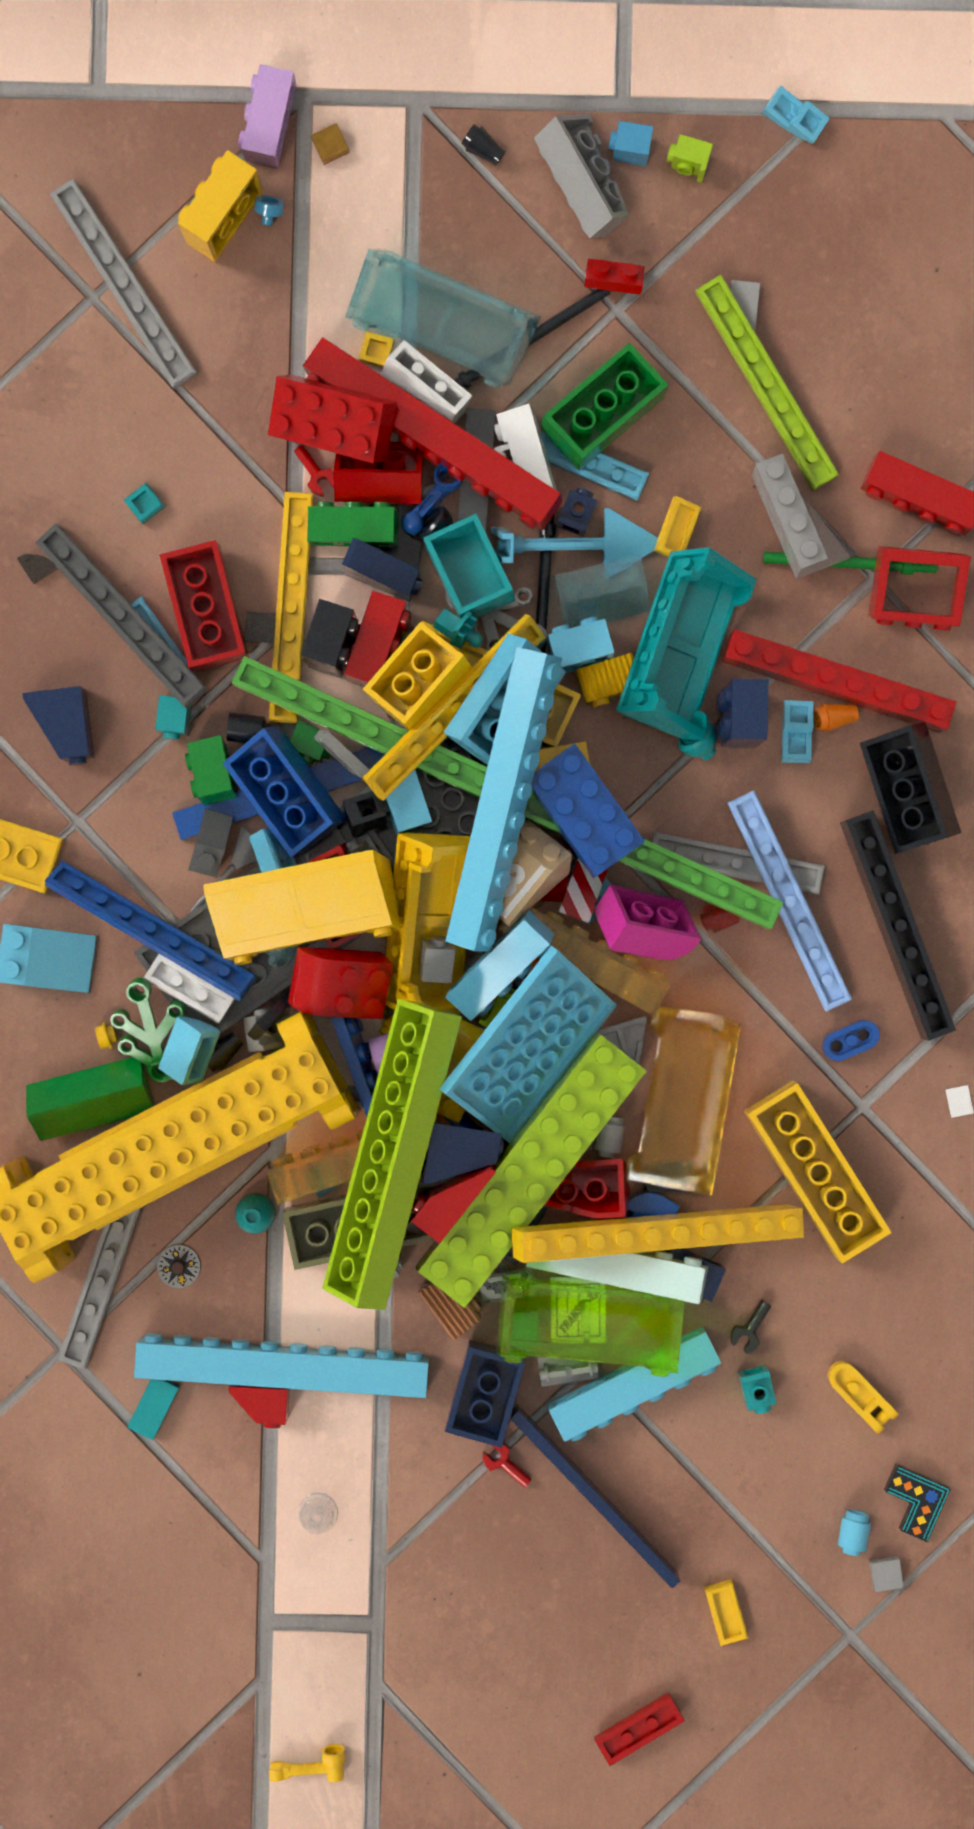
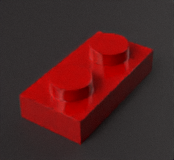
M588 258L584 287L641 295L645 266Z

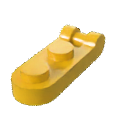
M838 1361L828 1369L827 1376L831 1386L877 1434L885 1429L883 1425L888 1420H894L899 1415L850 1363ZM879 1405L882 1410L875 1417L872 1416L870 1413Z

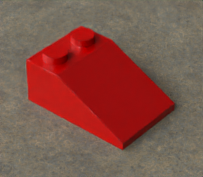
M495 1165L460 1174L431 1188L426 1195L421 1192L413 1202L411 1222L440 1244L496 1173Z

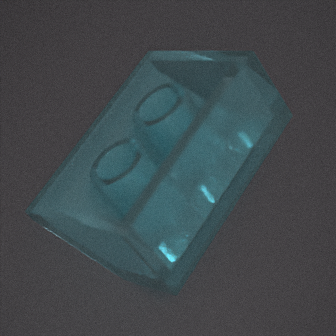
M640 554L552 575L563 625L568 624L569 628L580 626V621L590 617H597L598 620L605 619L606 622L649 612L647 582Z

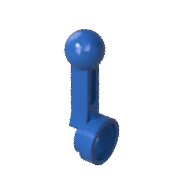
M441 463L434 470V488L422 500L421 504L402 517L401 526L407 534L415 535L421 532L424 527V521L445 497L450 495L451 491L458 489L462 484L458 480L450 484L443 483L441 477L448 474V468Z

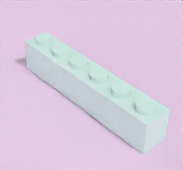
M656 1251L655 1255L640 1252L530 1262L526 1265V1267L695 1304L702 1302L708 1266L701 1265V1259L685 1257L684 1261L672 1259L673 1254L664 1251Z

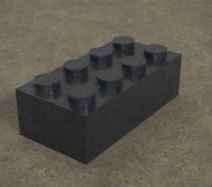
M926 722L912 724L860 743L895 854L962 833Z

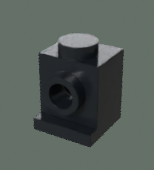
M373 791L343 800V812L353 838L358 837L360 833L387 825L386 816L390 815L386 800H380Z

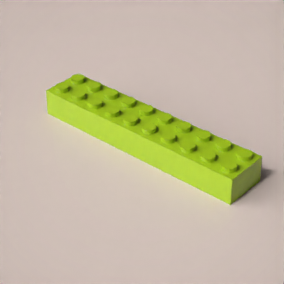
M399 998L322 1287L325 1291L360 1309H386L417 1186L421 1178L422 1167L429 1147L433 1125L436 1120L442 1095L440 1088L446 1080L462 1016L427 1004Z
M595 1034L508 1145L501 1157L498 1158L497 1164H494L496 1170L494 1176L439 1244L434 1241L415 1266L416 1270L465 1308L513 1246L512 1228L526 1227L531 1223L647 1071L601 1034Z

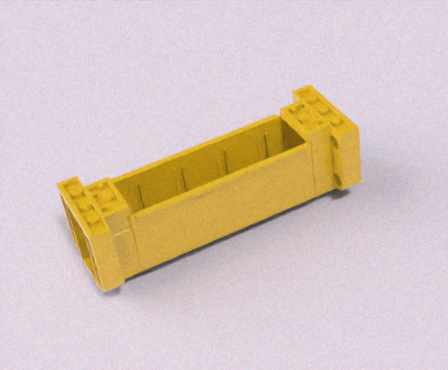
M299 1012L277 1024L285 1047L265 1056L260 1051L203 1080L202 1083H198L58 1155L61 1161L38 1172L35 1176L25 1156H21L1 1166L0 1233L15 1262L24 1270L29 1280L36 1284L61 1271L76 1259L68 1240H74L95 1228L99 1230L298 1127L297 1122L300 1119L318 1110L330 1130H334L355 1119L361 1110L312 1015Z

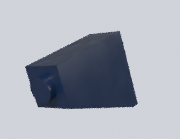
M353 537L342 563L346 576L409 602L412 595L417 596L423 584V580L420 579L419 569Z
M76 686L22 693L23 700L61 760L69 761V765L73 766L87 764L86 759L95 758L86 689Z
M434 1123L419 1182L430 1184L497 1164L498 1157H501L504 1147L501 1134Z

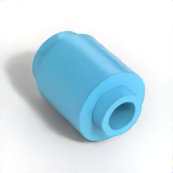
M846 1510L845 1516H842L837 1544L843 1548V1553L860 1556V1552L867 1551L871 1528L869 1514L857 1510Z

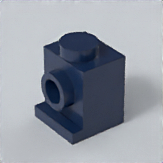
M577 488L576 492L570 490L558 519L557 527L584 537L597 500L592 498L593 493L583 488ZM576 504L584 507V510L581 513H577L573 510V506Z

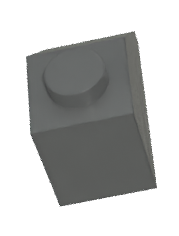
M205 808L191 857L189 871L217 878L234 815Z

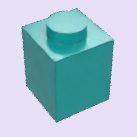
M159 695L155 730L163 733L162 738L180 740V735L189 736L192 705L186 709L176 697Z

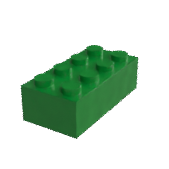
M629 342L544 414L540 429L580 471L662 401L669 384Z

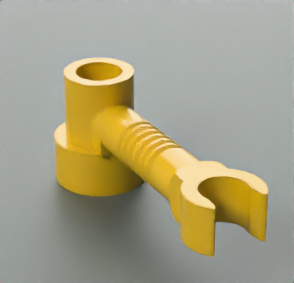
M339 1744L324 1747L322 1749V1762H309L306 1764H290L283 1761L271 1762V1769L269 1770L270 1781L279 1782L300 1775L326 1774L327 1781L332 1783L340 1782L344 1779L345 1748Z

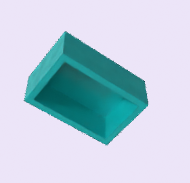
M476 513L423 538L426 550L458 618L462 619L468 611L475 618H479L515 601L513 588Z

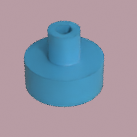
M266 195L255 198L254 211L262 215V224L271 226L273 225L274 217L283 215V200Z

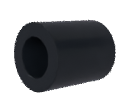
M230 712L227 722L226 739L230 742L247 743L260 730L265 727H271V724L266 723V717Z

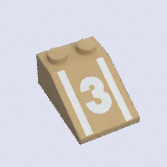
M527 820L520 829L517 841L518 849L510 870V882L505 890L503 911L499 916V919L509 927L570 872L572 854L530 820Z

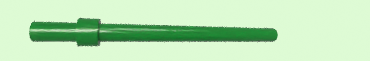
M763 553V563L790 565L785 553ZM850 557V559L829 567L875 570L876 558ZM890 561L889 571H900L901 574L913 575L914 572L937 573L938 565Z

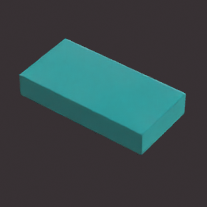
M151 1379L127 1428L154 1440L180 1386L169 1380Z

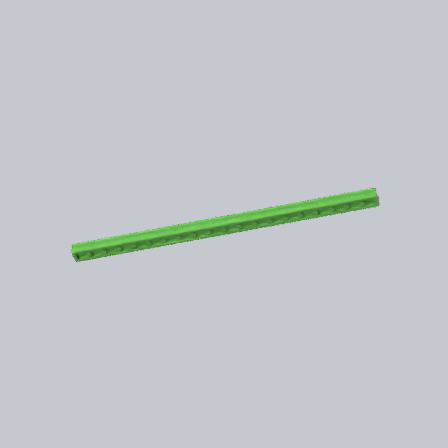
M245 656L232 681L234 686L383 754H386L408 732L399 726ZM440 745L416 768L479 798L487 771L486 766ZM531 793L524 813L525 819L562 835L533 793ZM644 839L645 842L619 860V862L768 930L772 929L784 903Z

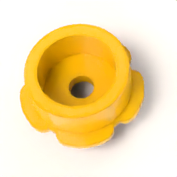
M102 1022V1025L95 1027L98 1044L101 1049L109 1047L111 1050L113 1049L112 1044L117 1042L115 1029L112 1025L107 1026L106 1022Z

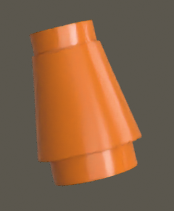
M821 704L820 707L814 708L813 721L816 729L823 730L824 732L856 722L859 719L858 708L855 704Z

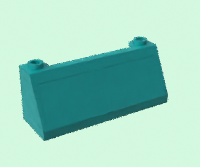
M711 547L671 551L616 711L623 716L678 738L703 740L708 729L709 719L704 712H700L725 634L734 608L747 603L751 599L757 579Z

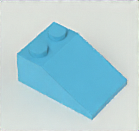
M3 924L0 945V983L90 993L97 936L15 924Z

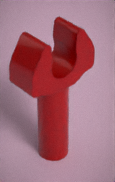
M304 445L298 446L294 452L311 475L310 481L307 484L308 488L313 494L324 497L318 483L320 480L326 479L334 489L332 469H320Z
M503 1442L502 1448L493 1446L501 1454L497 1459H493L488 1453L482 1452L484 1464L490 1471L502 1468L524 1488L531 1482L532 1479L509 1459L510 1447L505 1442Z

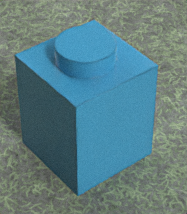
M619 121L617 132L611 131L609 149L614 150L612 161L646 166L653 126Z

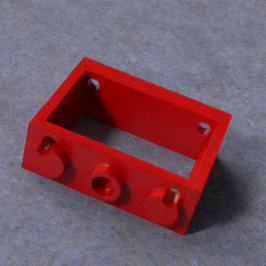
M878 546L868 615L876 619V624L893 625L894 621H904V626L912 628H922V623L934 624L933 629L950 631L951 626L960 627L971 556L964 553ZM890 561L957 567L950 615L883 609Z

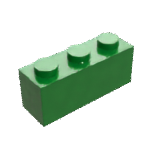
M317 502V506H308L307 542L312 546L349 547L354 537L373 547H398L399 512L395 507H391V503L376 502L374 507H363V503L346 502L345 507H337L332 502Z

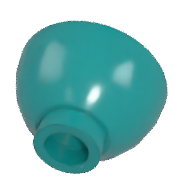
M708 722V729L703 740L679 738L678 748L690 757H701L702 760L710 759L716 753V748L714 747L716 744V732L713 725Z
M253 1193L244 1196L238 1202L235 1209V1220L238 1226L250 1234H259L268 1230L275 1219L273 1203L262 1194Z

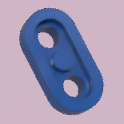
M856 1021L827 1034L822 1042V1050L829 1059L835 1061L845 1060L874 1047L879 1040V1030L870 1021ZM861 1029L867 1031V1037L864 1040L858 1037ZM836 1040L841 1043V1048L838 1051L832 1049V1043Z

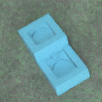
M782 86L777 88L762 111L766 117L777 125L811 144L815 142L830 119L808 100L802 103Z
M784 700L781 763L810 764L812 760V731L814 729L813 701Z

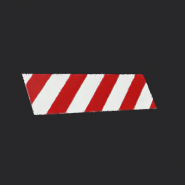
M578 858L559 912L589 923L608 869L593 879Z

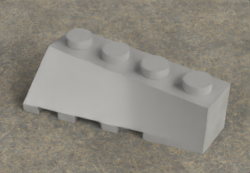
M591 115L555 116L534 137L539 147V152L548 163L555 181L560 185L567 197L568 205L574 210L581 222L582 230L590 239L606 237L629 217V213L617 183L609 178V173L612 169L608 160L601 157L598 148L602 144L598 134L593 135L590 129V125L593 123Z
M783 453L755 464L752 474L753 481L795 578L799 579L850 559L849 554L797 488Z

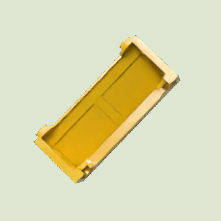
M410 832L397 834L393 880L401 929L392 930V935L387 936L385 954L393 964L385 1005L394 1010L399 998L427 1004L456 1015L462 1014L445 997L451 986L463 975L466 948L453 944L455 958L451 983L422 982L418 969L422 938L431 939L432 936H447L471 836Z
M374 850L203 885L205 899L223 958L234 961L235 965L252 963V958L256 957L257 953L363 932L374 933L376 938L392 935V930L401 929L391 860Z

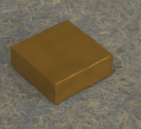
M337 123L311 135L312 142L323 165L350 153Z

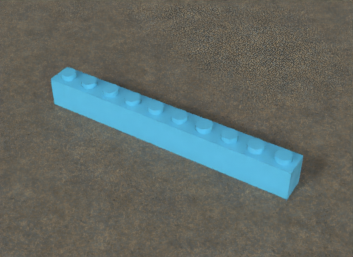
M516 647L445 942L472 951L491 952L492 945L496 939L495 931L498 919L503 911L505 890L510 882L513 858L518 849L517 841L520 829L525 821L524 813L527 801L532 793L531 784L534 772L539 764L542 740L547 731L546 723L549 711L554 703L553 695L556 682L561 674L562 658Z
M157 1333L145 1334V1337H141L136 1343L134 1378L426 1398L429 1357L423 1356V1353L418 1351H408L406 1355L394 1354L393 1350L379 1349L377 1353L365 1352L364 1348L350 1347L348 1351L336 1350L335 1346L321 1345L319 1349L307 1348L308 1345L302 1343H292L290 1347L278 1346L279 1343L273 1341H263L261 1345L249 1344L250 1341L244 1339L232 1340V1343L220 1342V1338L206 1337L203 1338V1341L191 1340V1336L177 1335L174 1336V1339H164L162 1334Z

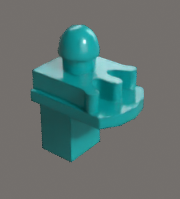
M444 609L434 622L433 628L451 639L450 644L455 645L459 649L463 647L466 641L472 647H479L483 643L482 636L474 632L478 619L470 611L460 619L447 609Z

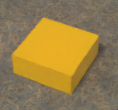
M366 331L359 361L383 369L386 359L392 353L394 339Z

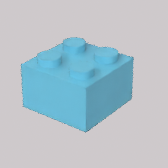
M590 617L580 621V626L569 628L568 624L553 628L552 633L548 634L546 645L549 655L562 658L561 668L566 671L565 674L612 659L615 652L605 619L598 620L597 617Z

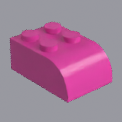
M610 884L594 909L610 950L616 952H625L660 960H672L692 951L701 940L683 900Z

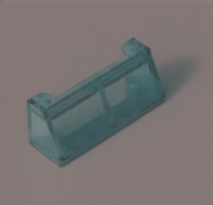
M368 249L345 316L352 320V325L358 329L369 331L370 327L378 328L477 371L484 377L483 382L494 388H500V385L505 386L511 383L541 318L540 315L387 249Z

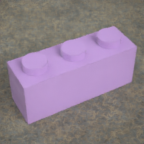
M260 64L258 74H253L251 80L252 102H247L244 119L247 121L245 131L241 130L238 140V148L242 150L245 161L279 167L297 85L293 71Z

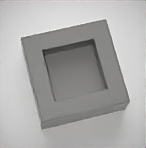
M898 1556L869 1560L872 1587L875 1592L904 1588Z

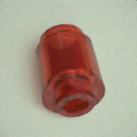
M711 903L702 907L703 913L699 915L705 930L711 929L713 933L737 924L739 919H741V917Z

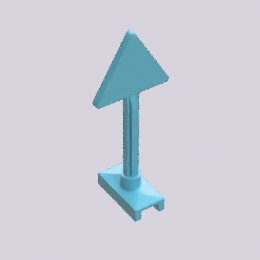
M609 508L604 510L603 537L523 538V536H514V533L503 527H491V533L499 537L497 539V550L494 551L501 563H513V554H521L523 551L603 550V577L606 579L651 553L658 537Z

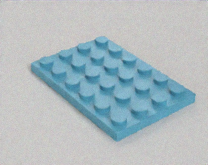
M550 946L457 1067L448 1076L440 1090L495 1133H500L501 1137L508 1143H511L613 1012L617 1004L559 950Z

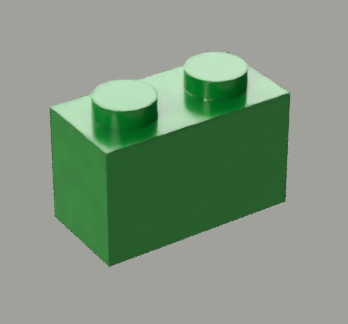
M218 735L187 743L189 753L185 754V761L188 770L193 771L194 780L190 781V786L194 798L198 797L204 806L238 798L234 779L223 765V762L229 758L227 744L222 736Z

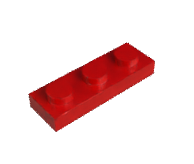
M668 1692L594 1736V1740L607 1763L611 1766L685 1722Z

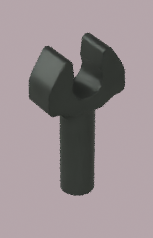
M761 1300L746 1325H734L730 1334L733 1346L737 1344L741 1336L746 1335L749 1337V1340L744 1346V1352L748 1354L757 1349L760 1341L757 1338L756 1330L770 1310L771 1305Z

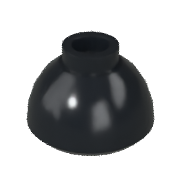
M444 506L434 509L424 521V527L418 533V538L423 542L424 537L453 524L452 516Z

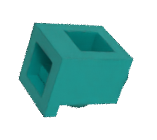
M766 1365L738 1371V1378L748 1411L754 1410L755 1414L771 1411V1405L777 1403L770 1372ZM757 1389H763L764 1395L755 1397L754 1392Z

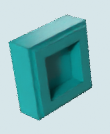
M147 483L124 499V502L142 524H145L165 508Z

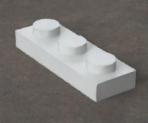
M158 954L144 976V979L150 984L218 1024L221 1023L235 1000L161 954Z

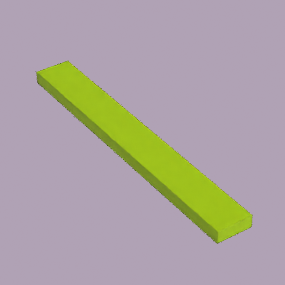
M722 275L696 289L697 297L812 491L839 475L838 471Z

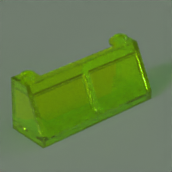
M502 1275L497 1351L499 1356L504 1357V1361L509 1363H522V1359L528 1358V1356L644 1366L651 1370L652 1375L668 1377L669 1372L678 1373L685 1301L617 1286Z

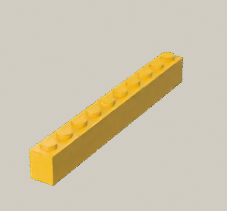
M790 1204L512 1228L513 1258L522 1263L804 1238L803 1208Z

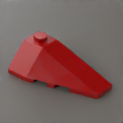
M623 1158L577 1161L544 1205L596 1220L627 1218L630 1198L629 1165Z

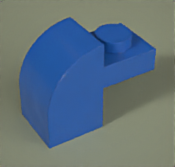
M640 1190L630 1195L628 1209L631 1210V1213L627 1214V1218L676 1214L680 1206L677 1202L660 1192Z

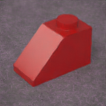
M242 1385L229 1386V1394L255 1423L263 1424L265 1428L271 1429L286 1425L289 1417L290 1389Z

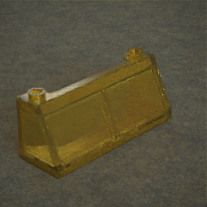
M658 1006L657 1013H654L652 1017L651 1027L652 1030H655V1034L659 1039L639 1152H635L633 1157L630 1156L626 1164L627 1180L712 1195L741 1023L723 1015Z

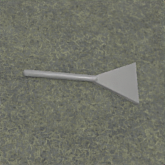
M243 826L240 829L231 864L216 882L225 880L235 869L257 861L250 842L252 834ZM205 894L190 909L191 912L206 901Z

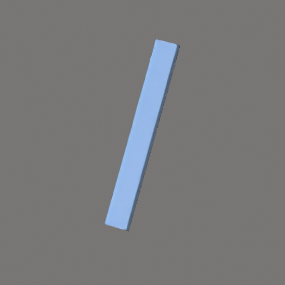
M755 790L727 802L770 896L784 902L779 915L824 1011L827 1012L852 1000Z

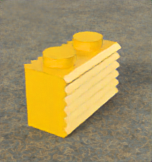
M632 653L576 670V677L585 705L592 704L593 708H598L609 704V698L618 695L621 697L634 659Z

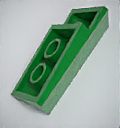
M133 1057L26 1085V1116L40 1141L134 1117L155 1106L145 1066Z

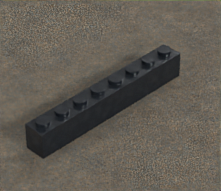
M874 811L840 822L920 1038L929 1041L956 1031Z

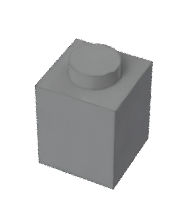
M432 936L431 939L422 938L418 969L422 982L451 983L455 948L453 944L445 942L446 937Z

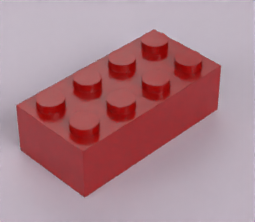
M296 375L276 376L268 435L370 463L386 461L397 401Z
M213 540L159 554L188 668L193 672H198L240 661L244 656L249 658L225 561L218 542Z

